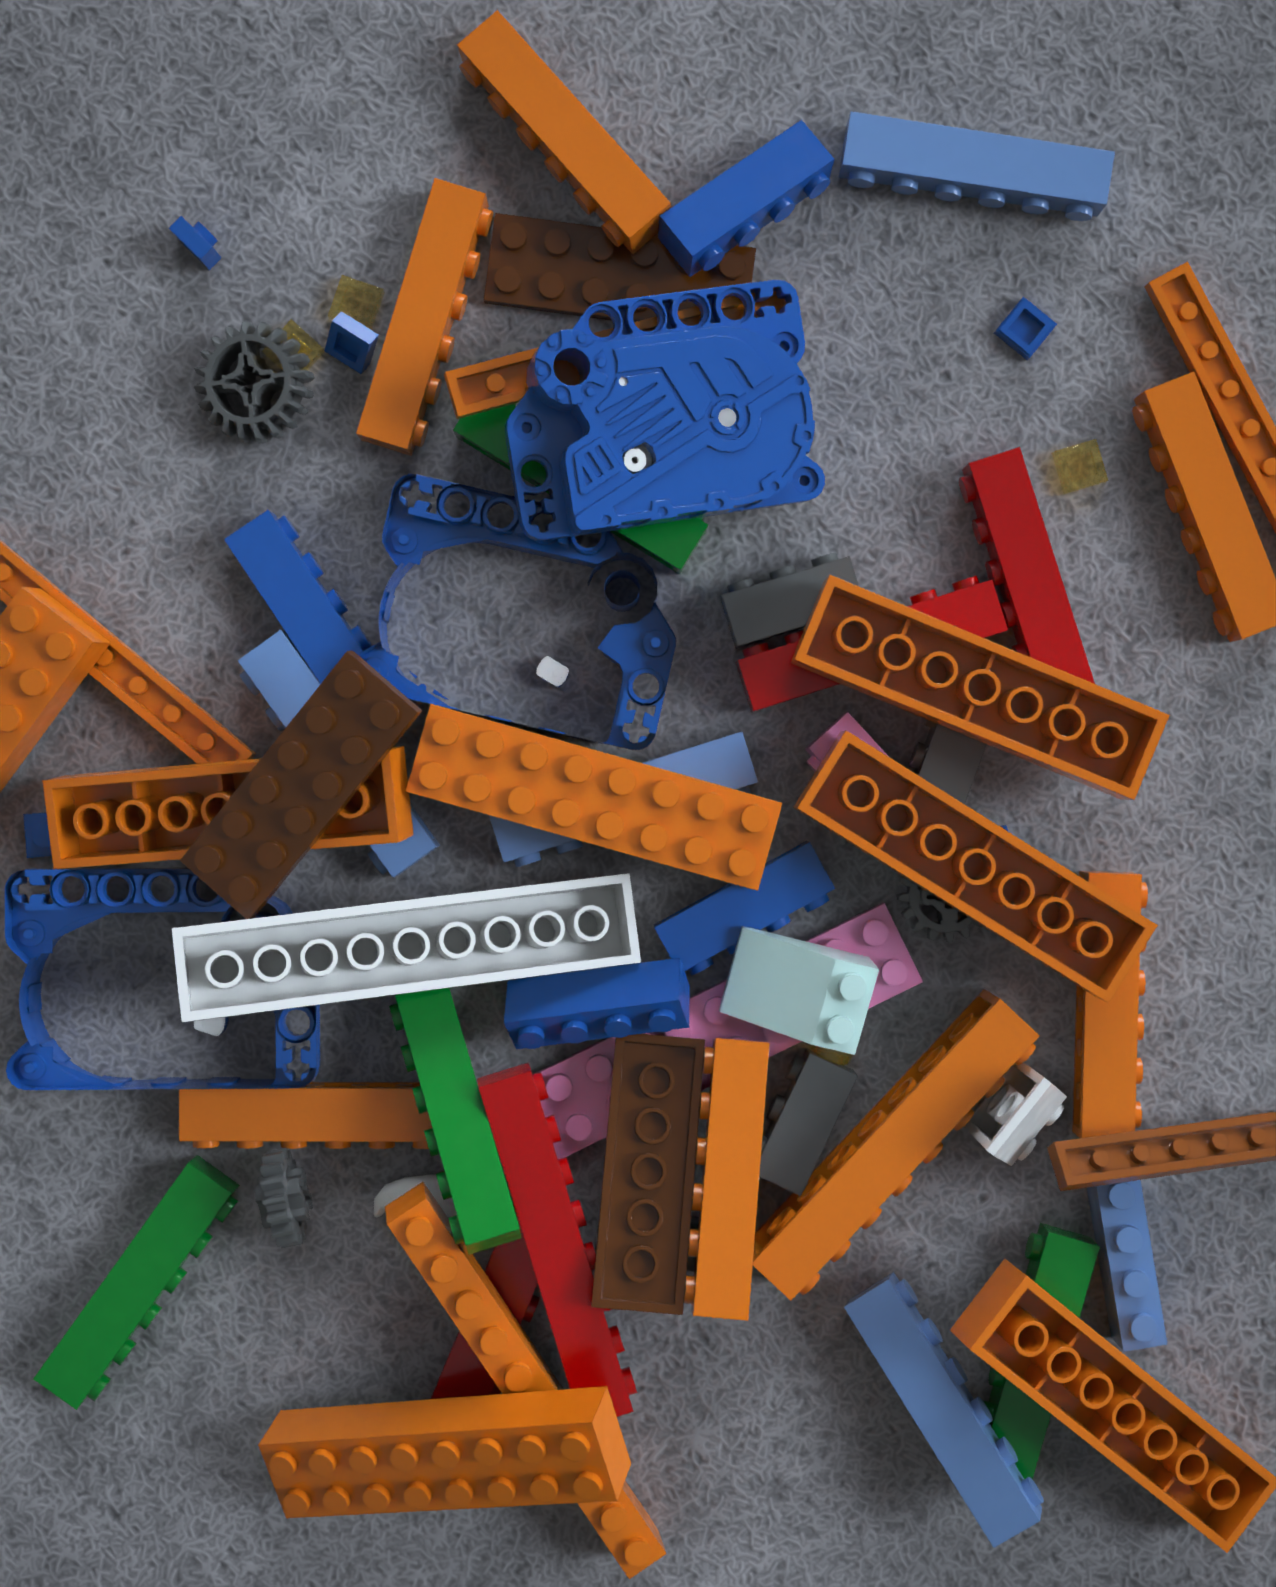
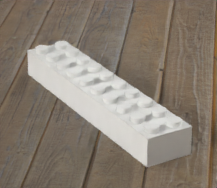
M629 873L172 928L181 1021L183 1023L641 962Z

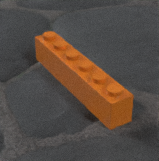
M498 10L457 44L463 61L459 68L466 79L475 88L481 84L490 94L487 99L493 109L502 119L508 116L511 117L519 126L516 128L518 136L531 151L538 148L547 158L544 163L554 178L560 183L565 179L576 190L573 192V196L580 207L588 215L595 212L602 219L604 224L601 227L614 245L619 247L621 244H624L634 254L658 234L659 217L671 208L670 201Z
M434 178L356 434L364 442L412 456L415 446L422 447L425 442L429 422L424 421L423 418L427 405H435L439 397L442 380L436 378L441 362L448 363L455 341L454 337L449 336L454 320H462L468 298L467 295L462 294L467 277L474 279L480 262V253L475 252L480 235L487 237L493 220V211L488 209L489 204L486 193Z
M1193 371L1145 390L1134 399L1136 406L1132 410L1133 417L1139 430L1142 432L1147 431L1152 447L1149 448L1151 464L1158 473L1163 472L1169 487L1165 489L1166 502L1173 513H1179L1185 528L1181 530V539L1189 554L1195 553L1201 569L1197 571V580L1205 595L1211 594L1217 611L1213 612V620L1218 632L1222 636L1227 635L1229 642H1233L1275 627L1276 578L1195 372Z
M1079 871L1081 878L1137 913L1141 914V908H1146L1148 888L1147 884L1142 882V874L1133 872ZM1140 955L1109 1003L1076 985L1072 1132L1079 1138L1135 1131V1128H1140L1142 1108L1140 1102L1136 1101V1084L1142 1083L1143 1063L1141 1058L1137 1057L1138 1040H1142L1144 1036V1018L1142 1014H1138L1139 996H1143L1145 993L1146 980L1144 971L1139 970Z
M715 1038L713 1039V1048L705 1047L703 1074H710L709 1092H701L699 1119L707 1120L705 1138L697 1137L695 1164L703 1165L702 1183H694L691 1210L699 1211L698 1229H690L688 1257H696L694 1276L686 1275L684 1303L692 1304L691 1312L693 1316L745 1321L749 1319L770 1045L768 1042Z
M310 1082L301 1088L179 1089V1141H193L194 1148H215L220 1146V1141H237L238 1148L250 1149L263 1147V1141L281 1142V1147L287 1149L307 1147V1142H325V1148L330 1149L351 1147V1142H369V1148L373 1149L395 1147V1142H413V1148L429 1149L424 1130L432 1128L428 1112L419 1114L412 1088L420 1086V1082Z

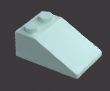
M742 926L719 1012L811 1045L855 1055L879 968L867 956Z

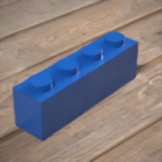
M800 120L661 214L659 217L658 239L689 277L701 269L708 271L719 264L725 253L736 245L743 247L753 241L759 234L760 229L771 221L778 223L791 214L796 204L807 197L810 199L816 198L824 192L830 184L834 158L807 125Z
M267 510L224 540L321 684L347 651L353 650L359 655L361 652L372 647V644L359 625L351 629L343 617V614L348 611L347 606L334 588L329 592L325 590L318 579L324 574L323 570L310 552L305 555L301 554L293 542L300 536L288 518L284 515L278 519L275 514Z
M805 841L765 864L758 891L728 883L655 923L654 929L670 958H680L684 971L688 970L692 976L713 965L714 962L711 957L725 949H727L729 954L735 953L742 926L758 930L765 928L767 932H774L791 922L788 916L790 913L801 907H804L806 912H810L830 900L827 893L834 890L835 887L811 843Z
M680 958L509 980L507 982L504 1025L516 1050L525 1048L536 1049L541 1046L564 1043H581L583 1041L611 1037L623 1038L628 1035L668 1032L674 1029L689 1028L690 985Z

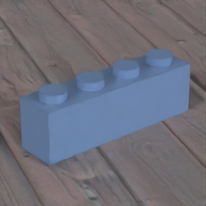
M1141 1180L1087 1187L1095 1242L1100 1246L1098 1260L1111 1338L1123 1352L1168 1345Z

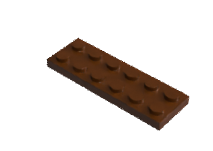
M495 213L484 303L582 316L592 304L603 301L752 283L756 248L736 245L725 253L723 259L714 268L708 271L701 269L689 277L658 239L657 234L637 252L632 254L624 244H621L619 247L614 245L602 227ZM685 301L679 304L678 311L697 305L693 302ZM648 307L637 308L633 314L634 322L656 317L654 311ZM595 313L590 316V318L611 320L604 313Z
M353 650L347 651L180 861L244 918H255L412 725L422 710Z
M635 1034L623 1038H615L591 1307L683 1315L705 1049L704 1039L650 1034Z

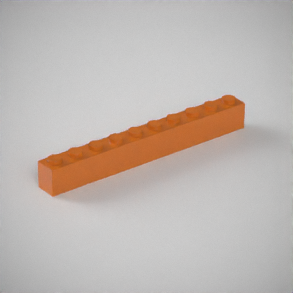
M421 1182L386 1205L387 1226L502 1394L564 1390L473 1254L468 1255L465 1242L455 1244L449 1219L425 1183ZM626 1481L618 1501L577 1503L629 1579L667 1554L657 1527Z

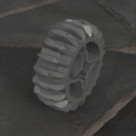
M244 321L241 324L240 332L232 326L225 327L227 340H223L218 336L211 337L212 344L216 347L214 352L212 353L208 350L200 351L201 356L208 360L206 368L202 366L194 368L196 374L205 377L204 382L194 386L195 391L207 395L198 405L204 411H212L208 421L215 426L222 425V433L229 437L237 433L238 440L246 443L252 437L259 443H266L269 433L277 439L282 438V424L295 429L297 428V422L292 417L295 412L302 415L308 413V409L300 404L302 397L307 399L314 397L313 391L304 387V383L315 379L312 372L302 370L310 362L309 357L304 353L297 354L301 344L294 338L287 340V332L278 327L272 331L271 325L266 322H260L255 329L252 323ZM260 348L271 349L277 355L282 364L283 372H276L272 369L267 370L265 359L260 357ZM239 358L237 368L227 375L234 361ZM256 375L264 378L260 382L253 384V390L245 387L249 383L256 381ZM282 390L278 401L270 409L272 396ZM226 393L242 396L244 406L249 409V417H241L232 409L227 400Z

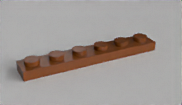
M1276 1112L1057 1141L1047 1147L1060 1191L1276 1160Z

